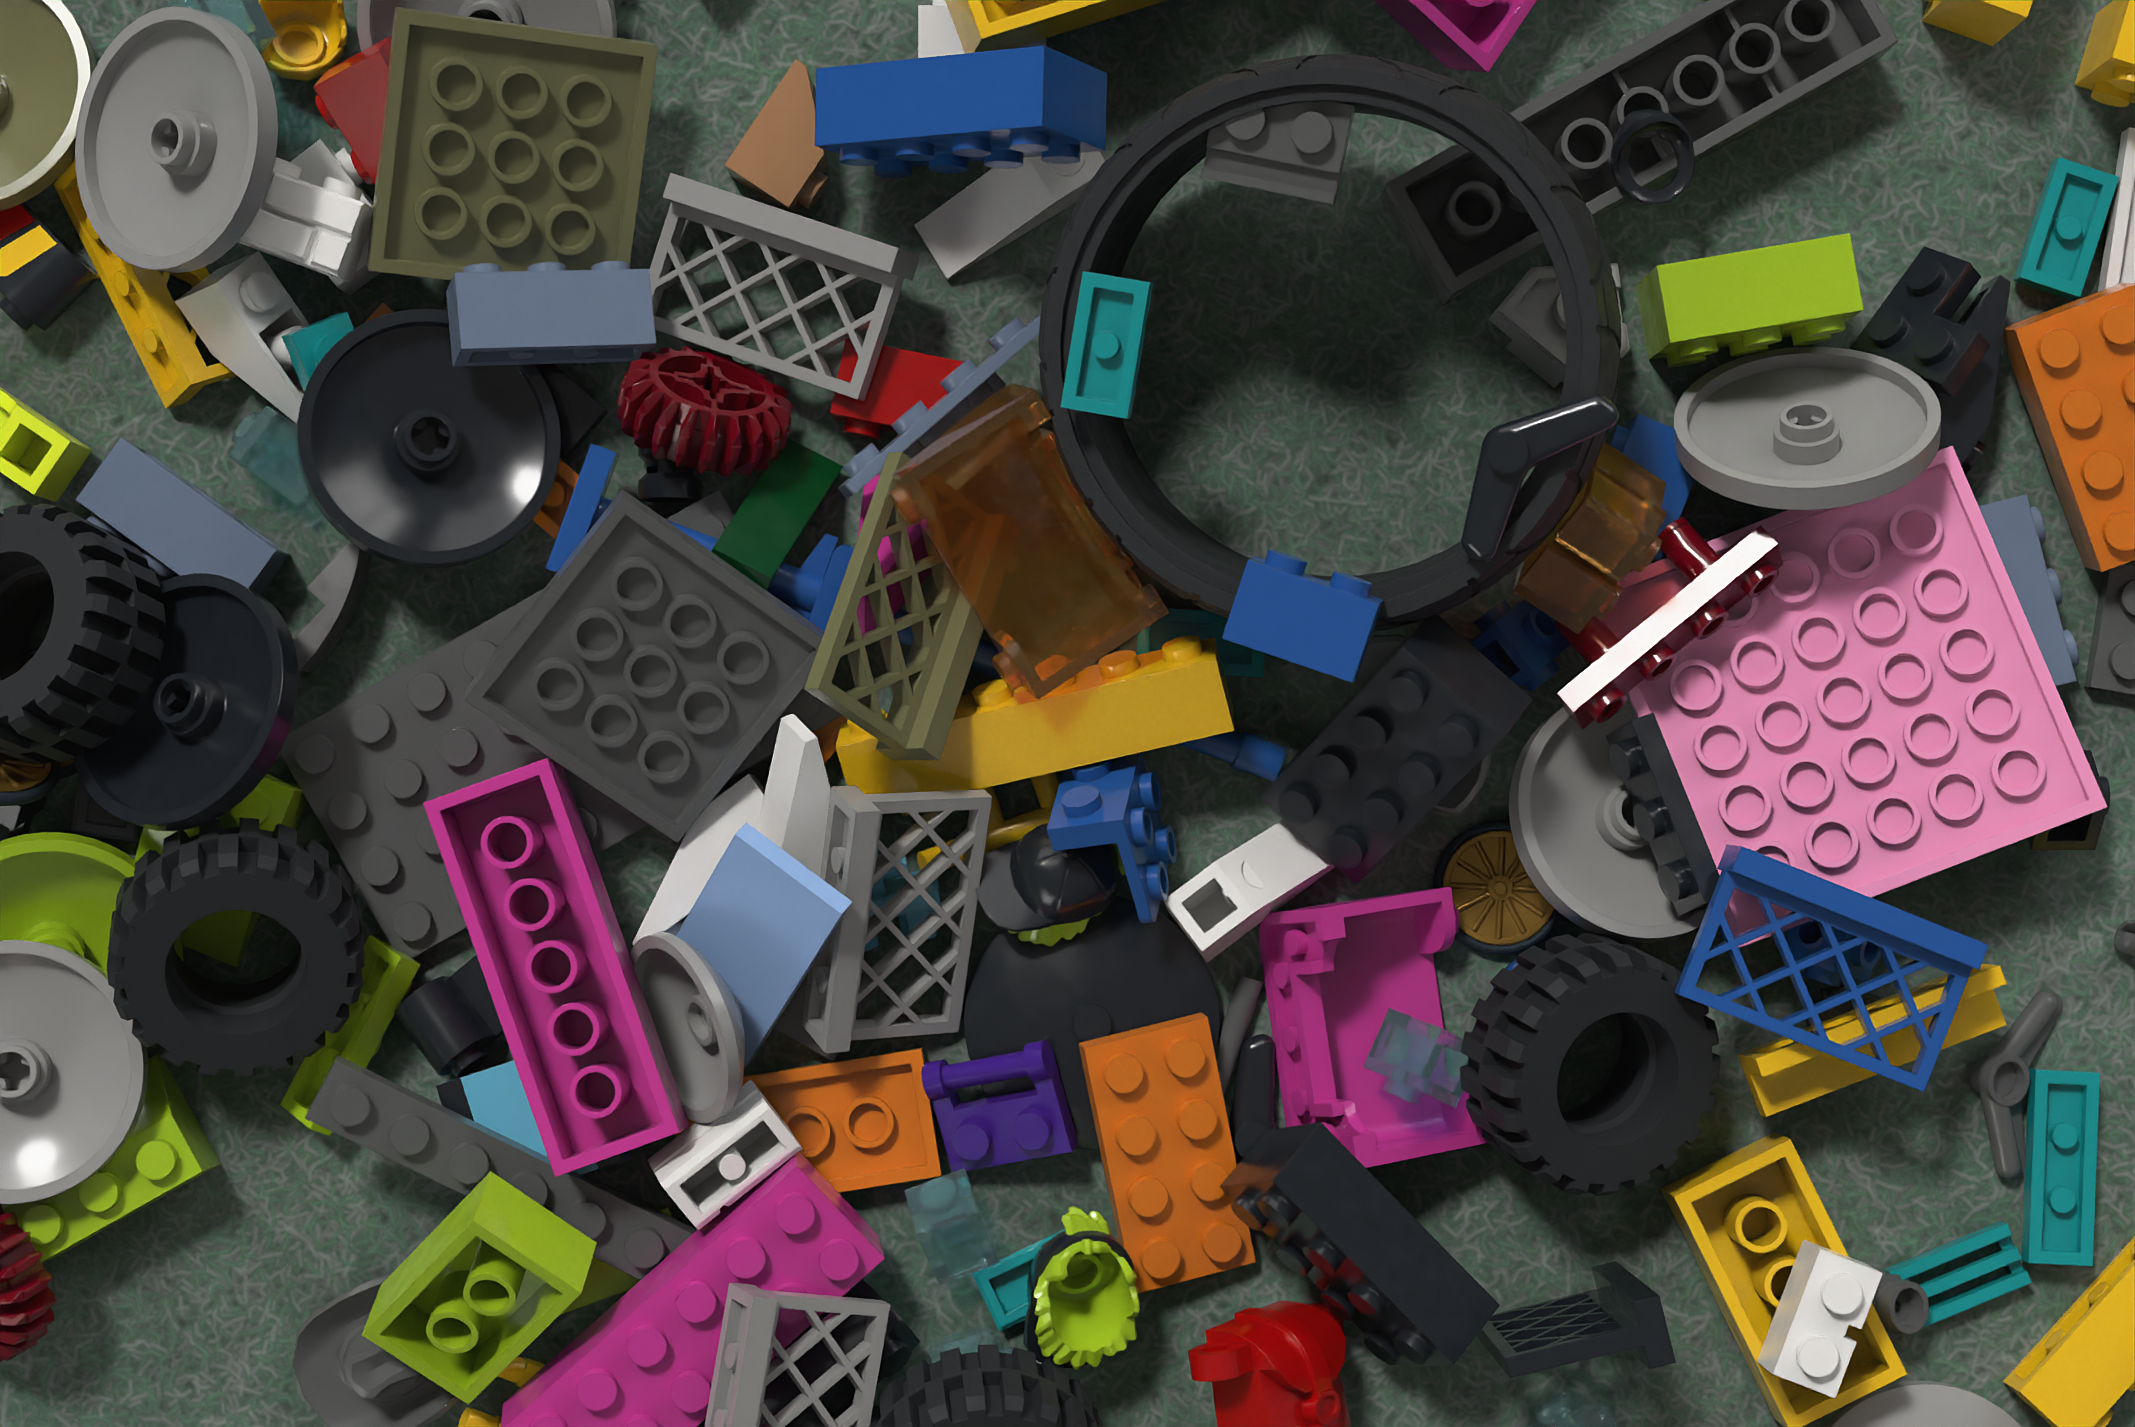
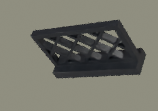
M1614 1261L1591 1267L1597 1289L1493 1314L1477 1334V1337L1510 1378L1624 1350H1629L1646 1367L1653 1369L1676 1363L1660 1296L1622 1265Z

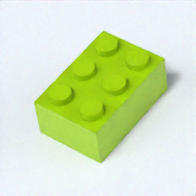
M1850 233L1658 265L1636 285L1648 360L1666 357L1668 367H1680L1703 362L1706 360L1705 355L1716 353L1718 348L1729 347L1731 357L1769 350V344L1780 342L1782 337L1792 336L1793 346L1824 342L1832 339L1831 334L1846 330L1845 322L1864 310Z
M490 1171L381 1284L362 1336L469 1405L582 1293L597 1242Z

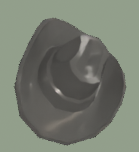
M392 1273L365 1282L336 1297L313 1312L297 1330L293 1367L304 1398L328 1427H424L441 1417L460 1401L459 1398L362 1336L379 1288Z

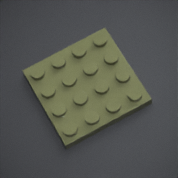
M395 7L366 265L368 270L452 280L454 273H461L464 267L480 263L500 265L502 272L527 271L529 266L542 262L563 263L566 265V270H591L594 264L605 261H624L630 264L658 45L653 42Z

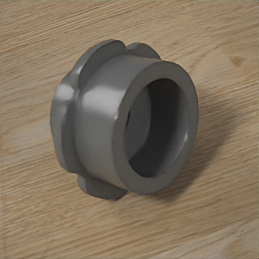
M1889 1274L1880 1279L1872 1304L1889 1338L1897 1339L1901 1333L1907 1335L1918 1332L1926 1323L1929 1313V1302L1923 1288L1910 1280H1901V1277L1897 1274Z

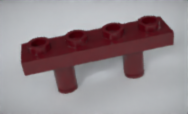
M1679 518L1669 524L1657 537L1656 544L1690 581V584L1622 639H1618L1584 601L1573 604L1560 615L1555 623L1557 629L1589 664L1588 668L1557 692L1565 711L1582 730L1594 720L1597 723H1602L1614 716L1627 700L1625 695L1644 679L1651 682L1661 677L1674 665L1678 657L1676 653L1695 637L1703 640L1715 633L1727 620V611L1746 595L1749 598L1757 597L1775 582L1779 575L1778 569L1783 566V561L1778 543L1761 525L1725 555L1719 556L1684 518Z

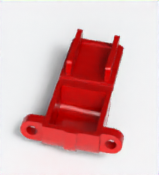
M1277 1301L1262 1308L1249 1307L1234 1313L1235 1319L1205 1330L1207 1343L1188 1351L1192 1380L1212 1382L1217 1427H1351L1349 1411L1339 1373L1345 1362L1346 1337L1343 1333L1345 1330L1344 1321L1332 1313L1323 1302L1305 1304L1293 1301Z

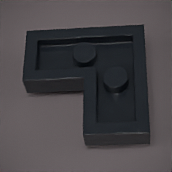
M1924 246L1852 344L1851 350L1870 353L1894 361L1920 376L1932 390L1953 398L1991 346L1979 331L1950 321L1977 284L1981 275L1970 262Z

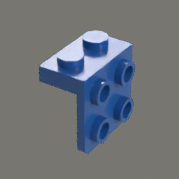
M1142 752L1063 770L1047 826L1053 851L1117 843L1139 920L1142 924L1155 922L1160 900H1167L1169 894L1168 864L1175 863L1177 857L1173 829L1170 825H1162L1158 811L1161 808L1162 797L1157 774L1155 772H1147Z

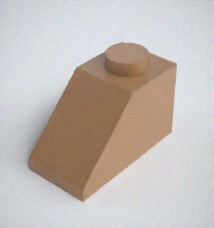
M795 59L725 164L730 177L777 208L797 214L801 206L809 210L812 209L830 181V177L823 174L828 167L825 149L815 146L816 102L807 66Z

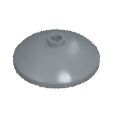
M666 932L645 936L634 944L630 952V958L687 1118L699 1123H709L726 1116L733 1108L743 1082L745 1034L740 1005L720 973L690 943Z

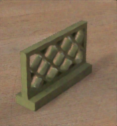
M904 452L888 453L804 690L877 738L879 741L876 750L891 760H939L1018 526L1002 514L984 515ZM903 479L911 484L917 512L903 517L898 497ZM944 512H948L955 518L946 547L938 515ZM920 523L928 556L914 561L906 528ZM889 535L897 569L883 575L877 552L882 538ZM931 567L934 582L925 605L917 573ZM900 581L908 614L894 620L886 586ZM868 595L876 628L862 634L856 611L861 597ZM911 626L914 640L905 663L897 631ZM880 640L888 673L873 679L865 646ZM847 654L855 688L844 692L831 682L840 657ZM891 685L894 697L885 720L882 716L876 691Z

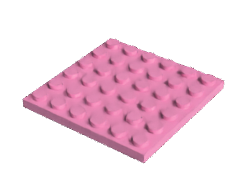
M1953 446L1939 450L1932 463L1916 479L1882 497L1838 508L1787 510L1708 541L1707 543L1719 556L1725 555L1761 525L1778 543L1783 566L1778 569L1779 575L1766 591L1754 598H1749L1746 595L1727 611V620L1715 633L1703 640L1695 637L1676 653L1678 655L1676 662L1665 674L1651 682L1644 679L1627 693L1637 718L1654 713L1716 868H1718L1727 844L1743 846L1872 898L2107 807ZM1665 558L1586 589V594L1593 612L1618 639H1622L1690 584V581L1669 558ZM1733 889L1724 915L1733 936L1736 937L1765 924L1766 920L1756 897ZM1771 904L1776 918L1792 912ZM1804 917L1781 927L1782 932L1812 921V919ZM1771 932L1738 946V948L1768 938L1772 934Z

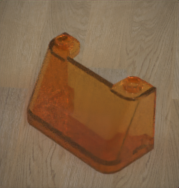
M1010 383L988 397L892 474L897 487L888 492L894 506L909 526L919 522L996 646L999 654L991 658L1001 678L1012 691L1022 686L1031 696L1040 699L1168 614L1169 611L1153 585L1148 584L1142 588L1141 582L1130 568L1134 565L1131 559L1124 552L1118 550L1114 542L1090 514L1085 505V500L1079 496L1056 449L1053 432L1039 428L1040 425L1052 417L1036 390Z

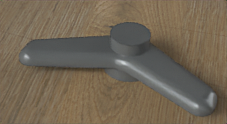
M2038 992L1989 1056H1981L1976 1059L1969 1071L1971 1087L1980 1093L1996 1170L1999 1175L2008 1179H2019L2025 1173V1143L2021 1100L2029 1088L2030 1074L2028 1067L2062 1010V999L2059 995L2052 992Z

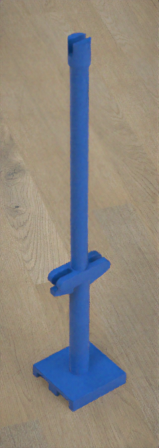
M590 445L546 569L558 572L613 501L606 498L605 495L618 462L619 453L598 445ZM669 521L710 551H712V548L718 541V538ZM827 533L800 568L785 563L767 590L823 631L826 629L854 550L853 547L846 544L838 545L835 548L838 537ZM899 609L893 615L894 620L908 614V611ZM911 626L897 631L899 642L911 647L914 640ZM980 638L970 669L997 679L1008 680L1011 684L1035 679L1036 674L1055 665ZM1232 731L1178 744L1230 763V767L1251 773L1270 781L1276 779L1286 748L1244 731L1242 733Z

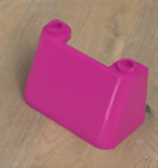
M1451 887L1432 888L1270 912L1260 923L1259 947L1272 1036L1275 1043V1056L1286 1127L1321 1122L1365 1168L1488 1143L1482 1137V1128L1472 1122L1466 1108V1100L1471 1095L1461 1089L1460 1078H1451L1433 953L1450 949L1460 927L1459 913L1453 903Z

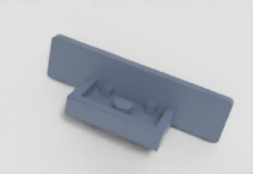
M1039 315L1032 319L1026 325L1018 317H1015L988 341L995 352L976 367L968 358L939 383L947 393L928 409L920 400L891 425L898 436L879 451L873 443H870L842 468L850 478L838 487L840 492L846 498L854 495L882 471L888 453L901 451L950 489L956 491L1036 421L995 371L1039 334L1041 316Z

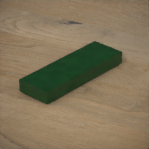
M788 438L785 448L781 449L779 459L771 462L769 468L763 472L711 552L767 591L833 489L843 466Z

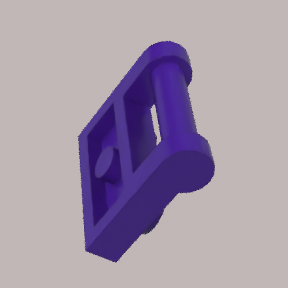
M1047 1040L1027 1043L1023 1051L950 1065L945 1059L924 1063L922 1067L923 1087L927 1097L933 1102L952 1173L1069 1153L1078 1145L1055 1056ZM1029 1076L1035 1085L1033 1089L964 1102L960 1101L957 1090Z

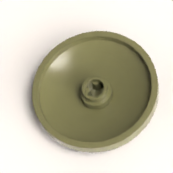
M0 0V211L24 203L53 184L75 159V138L80 107L86 87L97 63L84 29L61 0Z

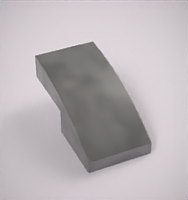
M351 542L338 553L307 587L325 606L293 640L297 653L298 669L301 671L314 673L325 661L344 634L362 597L369 574L372 554L365 552Z

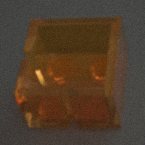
M1604 442L1595 466L1571 508L1558 523L1554 531L1519 565L1513 592L1577 634L1580 633L1593 616L1602 620L1614 607L1622 593L1623 587L1617 584V582L1621 583L1632 569L1641 573L1653 560L1661 546L1662 540L1657 537V532L1667 514V511L1662 509L1666 482Z

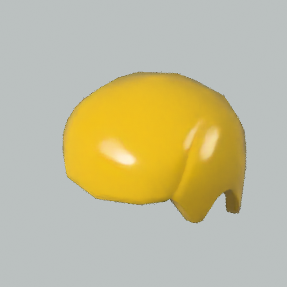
M254 0L250 11L249 30L251 40L262 56L267 69L281 78L308 81L323 75L328 69L336 65L345 52L348 29L342 0Z

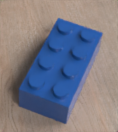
M1046 46L817 68L815 146L840 154V163L874 166L875 175L892 178L911 176L912 167L928 165L929 170L934 172L961 173L967 171V162L984 161L985 166L992 168H1019L1023 166L1024 157L1041 156V160L1047 163L1080 162L1081 153L1105 151L1107 73Z

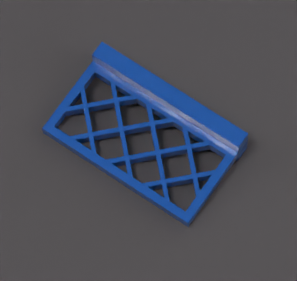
M1727 844L1717 868L1721 870L1720 877L1674 993L1924 1092L1972 968L1980 969L1989 945L1743 846ZM1733 889L1756 897L1766 920L1765 924L1736 937L1733 936L1724 915ZM1771 904L1792 912L1776 918ZM1804 917L1817 921L1827 948L1795 961L1781 927ZM1832 928L1853 937L1838 943ZM1719 929L1724 942L1711 947ZM1771 932L1785 966L1752 980L1738 946ZM1867 941L1878 946L1889 972L1856 986L1842 952ZM1728 951L1743 985L1720 995H1715L1695 987L1705 961ZM1894 953L1914 961L1899 967ZM1832 957L1846 991L1813 1004L1800 970ZM1927 966L1949 974L1940 1000L1918 1010L1904 976ZM1790 976L1803 1009L1779 1020L1768 1016L1757 989ZM1893 981L1907 1015L1875 1029L1861 995ZM1747 994L1753 1010L1731 1000ZM1851 1000L1864 1034L1841 1044L1830 1041L1818 1014ZM1933 1015L1929 1028L1926 1030L1922 1020ZM1808 1019L1814 1034L1793 1025ZM1909 1025H1912L1921 1045L1911 1072L1890 1064L1879 1039ZM1869 1043L1875 1058L1854 1049Z

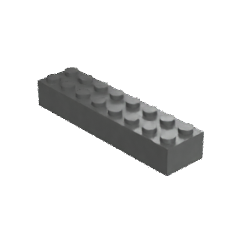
M1709 0L1509 114L1520 121L1551 152L1572 179L1583 197L1584 203L1589 208L1594 220L1631 200L1615 181L1610 165L1615 134L1625 117L1631 112L1651 109L1670 113L1681 121L1693 141L1695 164L1880 59L1899 40L1875 0ZM1655 131L1644 132L1631 141L1632 152L1628 159L1631 176L1638 185L1644 189H1651L1675 175L1677 167L1676 155L1669 142L1660 139ZM1457 143L1387 182L1380 196L1442 306L1546 248L1539 230L1522 202L1504 180L1484 161Z

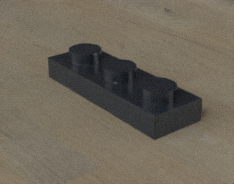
M1654 713L1630 720L1606 736L1610 745V763L1615 774L1624 781L1634 805L1633 818L1639 834L1650 844L1659 867L1658 881L1661 890L1666 898L1673 902L1677 914L1680 916L1709 904L1720 875Z

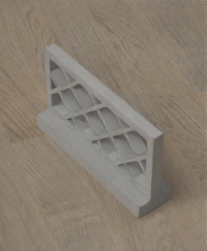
M670 173L663 197L672 201L649 269L655 330L857 400L865 401L904 279L913 280L920 256ZM686 219L703 224L713 246V249L686 263L678 246ZM719 230L736 236L724 242ZM750 241L759 243L769 268L742 282L729 253ZM775 249L792 255L780 261ZM719 260L731 289L704 303L692 274ZM806 260L814 261L826 286L798 301L785 272ZM672 262H673V265H674V267H675V270H673L672 272H670L671 265H672ZM831 267L849 274L836 280ZM775 278L787 308L760 322L747 293ZM863 279L882 284L874 311L855 321L842 291ZM681 281L693 310L673 321L657 317L656 312L663 291ZM831 297L845 327L816 341L803 312ZM737 299L749 329L727 341L720 338L710 314ZM793 318L806 348L783 360L775 356L765 333ZM699 320L704 332L687 326ZM868 328L865 339H863L860 331ZM849 337L859 357L851 382L833 377L822 352ZM755 339L760 352L743 345ZM812 359L817 371L800 366V364Z
M857 786L831 787L820 878L851 900L852 904L808 972L801 1024L825 1053L847 1052L850 1049L851 1040L959 1032L978 899L975 889L980 885L992 796L984 789L864 794ZM969 810L967 828L947 846L933 829L952 811ZM918 812L927 813L921 817ZM908 813L916 823L887 849L879 840L882 814ZM928 835L942 851L913 877L899 861ZM879 850L882 854L877 858V852ZM963 854V860L961 861L959 857ZM954 864L961 872L959 887L938 905L925 889L948 867ZM894 866L908 883L879 909L871 900L873 885ZM920 895L933 911L910 933L904 936L891 920ZM871 910L874 914L869 918V913ZM953 914H955L954 921L950 918ZM946 923L952 930L951 945L930 964L917 948ZM886 926L900 942L871 968L863 959L865 945ZM912 954L924 966L925 970L897 995L885 983L884 979ZM863 969L866 973L861 977ZM947 972L945 980L942 976ZM937 981L944 988L941 1013L916 1015L909 1007ZM877 985L892 999L873 1018L856 1019L857 1004Z
M729 1283L704 1427H759L761 1418L765 1422L762 1427H785L810 1405L825 1427H869L890 1304L883 1300L762 1290L751 1284ZM779 1309L801 1310L812 1328L788 1349L784 1350L775 1337ZM815 1311L830 1313L820 1320ZM851 1314L868 1316L864 1340L845 1355L830 1332ZM822 1340L837 1363L809 1386L794 1362ZM773 1351L777 1358L770 1363ZM859 1364V1370L857 1373L854 1367ZM786 1370L801 1393L773 1416L764 1404L766 1386ZM846 1375L855 1387L853 1405L833 1420L819 1400V1397Z

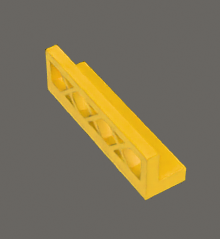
M74 159L53 185L165 409L188 402L205 385L237 376L221 362L206 366L195 344L197 333L177 306L175 300H173L166 286L171 274L191 284L193 288L210 275L206 266L189 272H163L132 265L114 254L99 238L87 217L78 188Z
M1981 964L1979 970L1972 968L1941 1050L2007 1025L1993 990L2007 984L2000 965ZM1949 974L1909 988L1918 1010L1940 1000ZM1898 993L1865 1005L1875 1029L1907 1015ZM1855 1010L1822 1022L1828 1039L1838 1044L1864 1034ZM1933 1015L1922 1020L1926 1030L1929 1028ZM1912 1025L1879 1038L1891 1065L1898 1067L1917 1059L1921 1045ZM1811 1026L1803 1029L1814 1034ZM1786 1037L1778 1038L1737 1054L1759 1114L1764 1117L1877 1075L1874 1072ZM1869 1043L1854 1049L1875 1058Z

